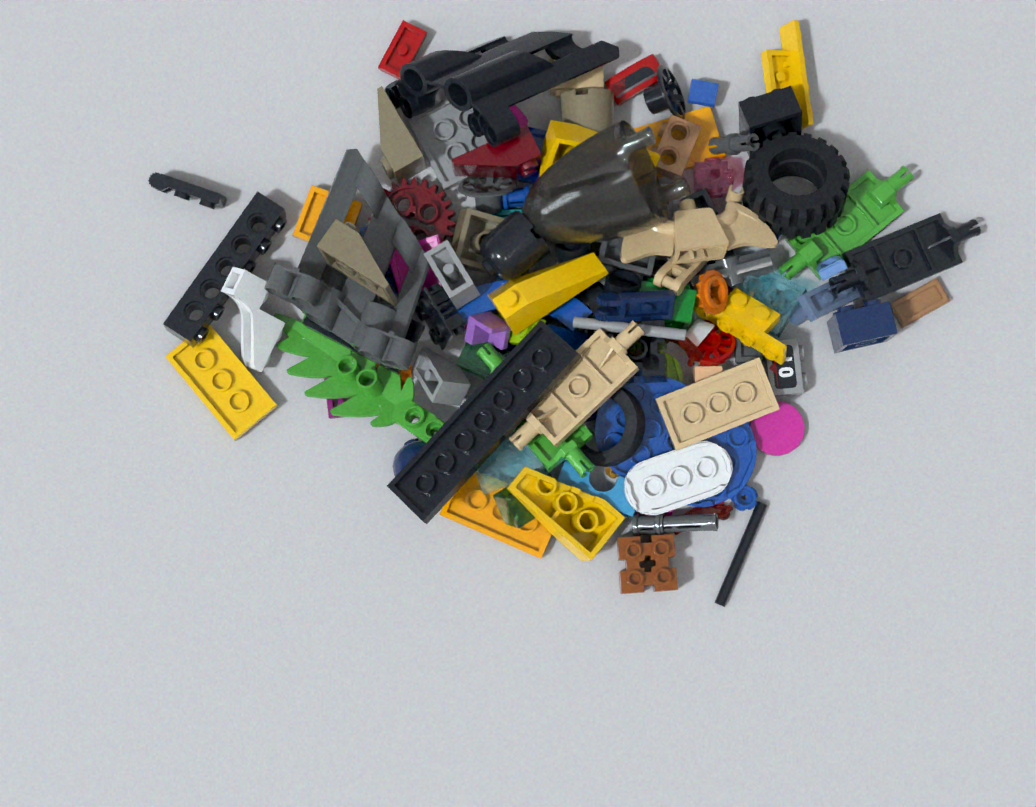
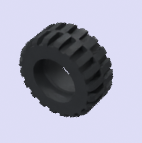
M789 132L787 136L778 134L772 136L771 141L766 139L761 142L759 148L751 152L749 159L746 161L742 183L744 190L743 206L757 214L758 218L770 227L775 236L779 237L780 234L786 235V239H795V236H801V239L810 238L812 233L819 235L826 231V227L831 228L837 222V218L841 217L850 184V172L846 167L847 162L842 155L838 156L839 151L833 145L828 146L826 144L827 141L820 137L815 139L812 138V134L804 133V135H797V132ZM785 176H797L810 181L818 190L807 195H792L778 189L773 184V181Z

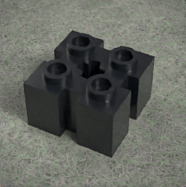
M664 320L642 321V324L666 327ZM608 332V337L615 338L619 333ZM641 336L626 350L628 352L626 355L640 369L626 383H634V376H642L645 383L667 382V359L665 353H660V350H667L666 338ZM637 348H641L642 352H644L638 357L631 355L636 353Z

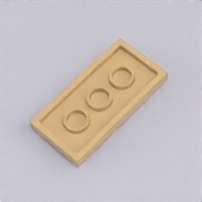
M760 357L655 398L676 451L780 409Z

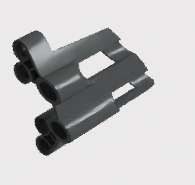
M358 149L346 150L298 268L292 270L277 265L275 262L264 289L294 304L314 323L334 333L376 364L380 365L381 363L386 367L408 370L418 342L415 344L405 339L430 264L425 258V252L415 235L392 205L377 177ZM357 190L373 213L364 235V243L384 277L395 249H397L409 268L397 298L398 303L393 309L382 305L379 296L329 266L317 248L318 243L335 219L344 223Z

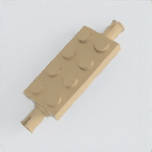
M633 320L615 338H609L599 328L576 350L582 356L579 361L529 413L526 418L527 422L508 439L522 451L535 436L544 434L557 448L640 370L626 355L628 353L626 350L645 334L644 331Z

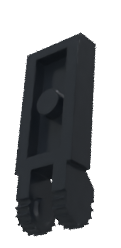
M152 173L148 180L151 187L167 194L174 190V196L187 201L190 200V197L200 199L199 205L215 210L216 205L224 208L227 201L226 197L220 193L164 174Z

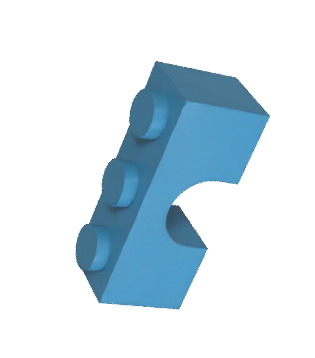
M565 460L557 481L606 500L625 518L633 517L635 509L628 503L624 494V477L618 476L615 486L611 490L606 492L597 491L590 484V473L586 471L587 476L581 478L568 460Z

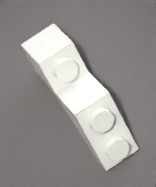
M232 267L221 292L231 297L240 310L241 362L250 369L262 372L270 361L271 352L276 342L282 336V329L285 323L260 310L261 305L267 300L269 292L264 289L267 281L247 270Z

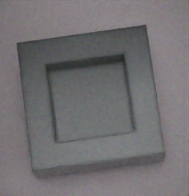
M735 337V364H742L757 357H760L762 363L764 362L761 352L744 345L740 339Z

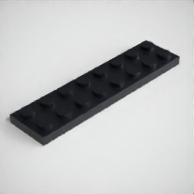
M540 320L392 479L387 487L425 524H428L582 356Z

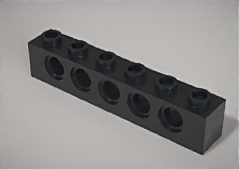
M257 191L164 321L163 325L168 332L193 348L197 343L201 344L209 333L208 326L213 320L218 321L225 310L224 304L229 298L232 299L221 292L228 277L221 274L222 269L226 266H232L247 270L250 273L254 271L256 267L255 261L260 254L264 255L268 251L272 243L270 240L275 232L280 233L287 223V219H285L286 212L283 207ZM256 223H264L266 225L265 229L261 232L253 231L252 227ZM246 244L251 247L245 254L236 252L240 245ZM216 288L219 290V294L214 298H208L205 296L207 290ZM193 311H203L201 319L194 321L189 318Z

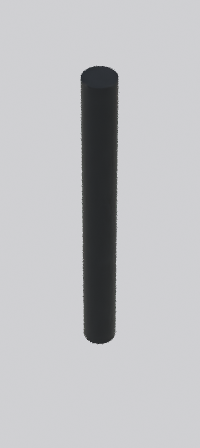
M757 501L714 602L720 606L725 607L767 508L766 504Z

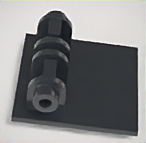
M436 283L428 288L429 291L426 287L423 288L415 311L418 318L422 322L425 321L430 330L428 332L432 342L435 345L439 344L441 350H444L454 334L459 336L466 330L464 329L465 323L459 313L454 314L457 311L456 308L441 314L442 310L448 308L453 303L448 301L450 298L443 286L440 287Z

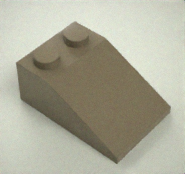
M381 86L377 89L380 143L383 158L380 161L390 180L395 178L399 185L402 182V178L408 180L425 170L426 165L422 152Z
M470 208L460 210L451 247L464 268L487 273L480 264L484 261L480 253V244L483 238L500 224L504 218ZM535 227L530 230L537 240L541 237L543 238L545 230ZM536 264L520 276L534 272Z
M335 219L317 245L326 263L393 306H396L398 301L364 243L365 239L360 236V230L348 221L344 224Z

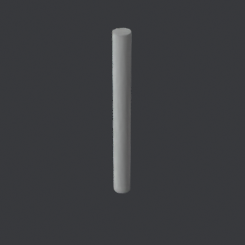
M576 316L573 319V328L598 330L600 328L602 331L616 333L622 332L630 324L619 321H599L593 318ZM637 324L645 333L642 336L683 341L686 338V329Z

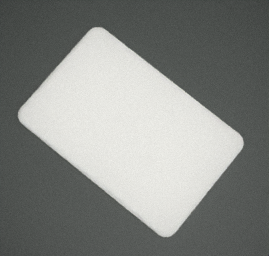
M697 319L686 332L685 341L680 340V342L696 348L715 325Z

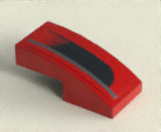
M651 54L605 81L606 87L611 90V93H614V100L617 105L621 106L644 89L658 84L657 68L660 66V63L655 55Z

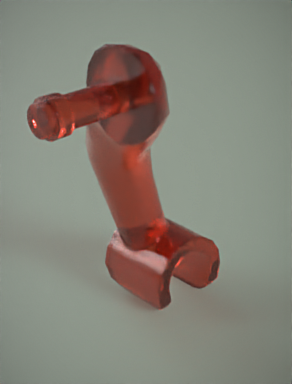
M688 337L685 338V341L667 339V344L673 342L686 352L689 358L687 362L689 367H692L695 361L702 360V350Z
M725 504L694 507L683 515L717 513L719 520H726L729 518L733 507L731 505L726 506Z

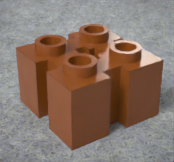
M674 534L651 535L649 537L650 543H641L640 536L618 537L616 539L618 561H625V571L619 572L620 594L643 593L644 586L653 585V592L678 590L676 568H669V558L675 557ZM645 557H650V561L653 560L654 562L650 572H645V568H640L639 564L644 561Z

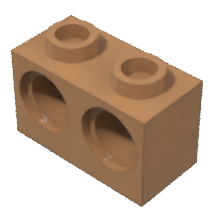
M672 114L668 122L663 121L657 135L661 137V141L658 147L653 145L651 151L659 153L660 158L663 155H670L674 158L675 163L665 165L659 158L654 173L680 182L702 126ZM679 130L684 133L685 138L680 141L672 138L671 132Z

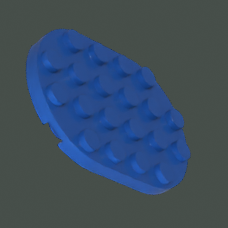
M634 376V383H625L622 386L630 391L642 406L645 416V433L639 448L629 459L618 465L609 466L616 474L625 478L635 464L675 450L655 398L687 386L686 384L667 377V382L645 383L642 376ZM611 398L598 408L594 432L599 452L614 447L620 441L625 429L624 413L621 407ZM748 422L702 440L717 444L726 450L731 458L733 471L723 491L714 496L688 504V506L709 507L722 503L734 497L746 485L754 470L757 454L756 441Z

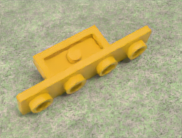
M792 20L779 29L782 50H765L760 54L766 93L774 89L791 86L802 110L803 130L813 124V111L811 109L809 84L807 82L802 33L799 21Z
M736 287L728 295L725 309L716 315L704 313L703 308L698 305L699 297L696 296L693 310L700 318L709 320L723 332L730 333L740 339L744 345L761 352L768 360H774L780 365L785 362L787 346L768 335L780 321L781 314Z

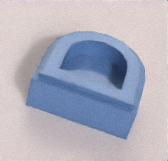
M840 256L827 258L816 267L822 281L847 269L844 260Z

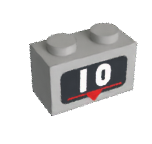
M798 338L778 340L787 346L785 362L780 365L774 360H768L763 355L764 370L775 398L800 396L804 393V389L807 388L806 372H801L800 363L804 361L803 346L798 345Z

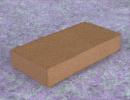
M935 278L893 301L890 305L900 327L904 328L949 303L950 299L939 280Z

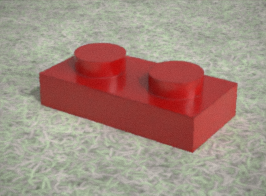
M403 20L378 69L396 79H401V67L414 61L427 37V32Z

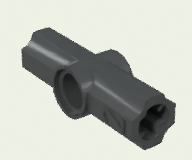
M768 249L742 256L733 255L715 260V263L704 265L690 280L692 290L698 292L696 284L700 282L699 275L704 274L708 270L720 272L727 283V287L743 283L745 279L774 272L771 256Z

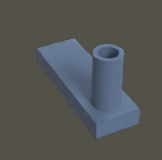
M829 282L798 297L800 305L789 313V320L794 325H800L808 319L810 322H813L861 298L857 287L854 286L839 294H834L832 289L841 283L830 287Z

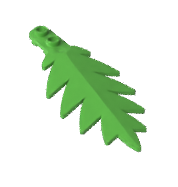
M274 314L275 318L285 323L282 330L288 336V338L277 344L278 349L290 354L308 357L288 368L287 373L304 378H328L304 392L305 395L320 399L350 398L330 410L333 416L356 418L378 416L370 422L372 427H386L396 423L425 443L445 423L414 402V383L411 377L406 379L402 388L400 374L397 375L380 365L377 369L376 363L305 327L301 322L282 314ZM415 418H420L417 422L412 423Z

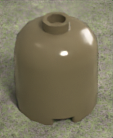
M589 88L587 89L588 94L576 95V90L560 94L563 122L577 124L614 138V93H611V90Z

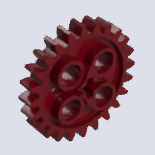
M413 177L411 185L408 184L405 178H402V186L400 187L394 182L391 183L393 189L391 192L383 188L400 216L410 220L415 218L422 224L435 227L434 231H430L415 224L411 226L407 224L415 237L419 233H426L427 238L440 234L442 242L446 241V237H453L454 234L449 231V228L456 227V223L451 221L450 218L454 217L456 212L447 210L453 203L451 200L443 201L447 194L444 191L437 194L439 187L436 184L429 188V182L424 179L421 185H419L418 179ZM409 199L410 207L406 211H399L400 201ZM429 207H434L436 210L435 216L429 220L424 219V211Z

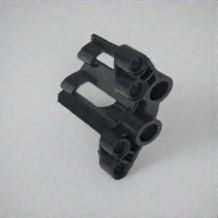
M530 32L512 41H508L503 36L466 51H435L411 61L401 67V79L387 85L385 92L395 109L401 108L403 114L411 119L431 110L435 106V95L440 88L444 89L447 100L454 108L459 111H467L473 108V113L467 117L471 132L476 137L484 135L489 145L497 147L516 138L521 133L519 123L509 107L618 59L620 56L619 47L605 41H599L588 47L581 48L574 43L572 33ZM545 49L546 53L556 61L550 63L533 54Z

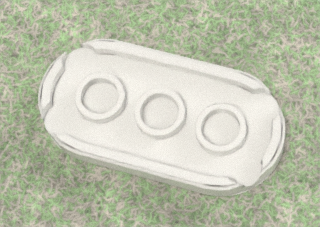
M700 441L677 451L672 450L635 464L625 477L624 494L628 503L636 511L646 515H659L714 496L723 491L732 475V461L726 450L712 442Z

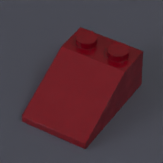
M525 125L520 128L521 133L516 138L497 147H492L489 143H486L451 159L455 176L517 178L522 175L523 178H526L538 172L537 168L541 164V153L528 126Z

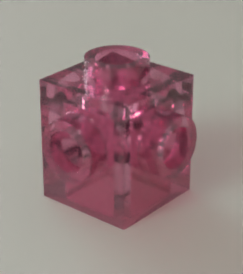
M711 157L704 159V162L694 163V193L706 188L710 198L723 197V194H727L729 185H733L734 182L733 169H728V161H721V158Z

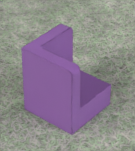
M491 312L469 315L464 341L470 345L489 342L500 350L507 349L511 329L503 319Z

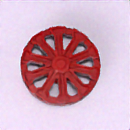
M715 325L698 347L695 348L684 344L685 352L694 362L697 361L704 366L714 364L717 366L725 363L727 359L732 357L736 345L735 336L723 331L715 332L719 329Z

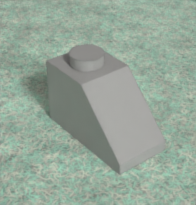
M448 240L424 253L425 258L456 309L480 296Z
M422 347L412 370L431 402L460 406L471 385L461 367L432 350Z

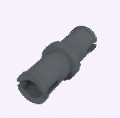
M730 133L726 137L711 138L708 146L717 145V148H709L713 155L722 153L738 155L745 151H756L760 143H751V141L759 140L756 134L739 135L738 133Z

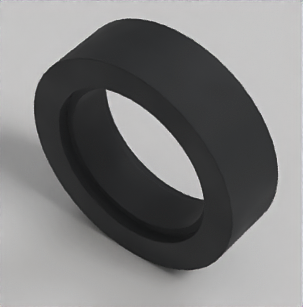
M623 387L610 397L621 407L625 417V429L620 441L614 447L601 452L590 449L586 444L580 448L595 466L608 467L626 461L637 451L643 440L645 416L638 399Z

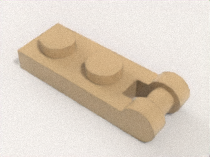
M671 257L658 270L653 284L660 288L663 286L674 291L675 295L679 296L684 287L708 261L673 264Z

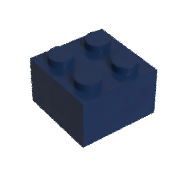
M880 299L867 301L864 303V306L854 309L853 305L840 307L837 309L838 312L833 313V316L827 321L834 354L887 342L898 333L890 301L881 303Z

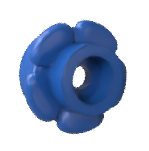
M746 484L740 492L731 498V502H734V507L739 511L751 510L757 504V491ZM742 495H746L747 499L742 500Z

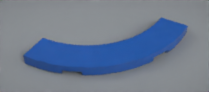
M500 280L476 286L480 296L458 308L454 314L459 313L466 325L469 315L497 310L487 295L509 280ZM573 297L548 313L547 316L557 320L574 333L578 329L573 328L574 316L590 318L593 312ZM452 304L448 308L442 310L441 314L456 307L454 306V304Z

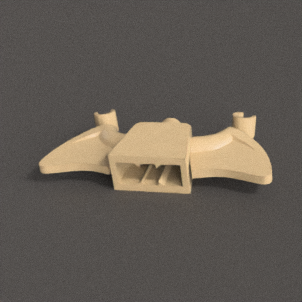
M733 185L729 186L725 198L727 204L724 212L715 215L711 208L697 209L693 199H685L679 203L680 210L673 213L672 220L658 218L649 210H645L644 196L636 194L637 203L632 202L628 198V212L637 217L631 222L625 232L621 245V261L626 264L654 255L671 256L673 264L724 259L726 251L741 246L775 248L778 240L770 227L763 223L757 214L741 205L744 196L743 187L740 193H736L732 190Z

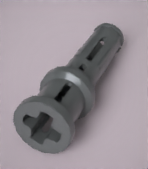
M634 513L632 517L633 535L640 537L645 534L665 535L667 532L718 531L719 527L717 513L668 516L665 513L659 515H640V513Z

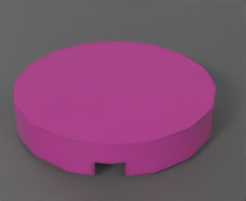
M777 401L779 410L750 421L749 426L756 441V447L767 455L781 456L789 454L799 446L804 437L805 426L802 416L795 407L786 402Z

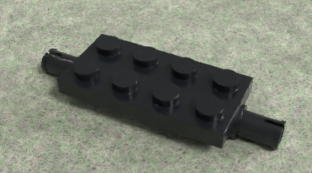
M940 213L844 252L842 256L849 271L829 278V285L831 287L841 283L832 289L834 294H839L856 286L864 303L881 298L963 263L958 253V247L961 242L979 236L981 234L980 226L969 230L978 224L975 219H971L956 227L949 226L944 222Z

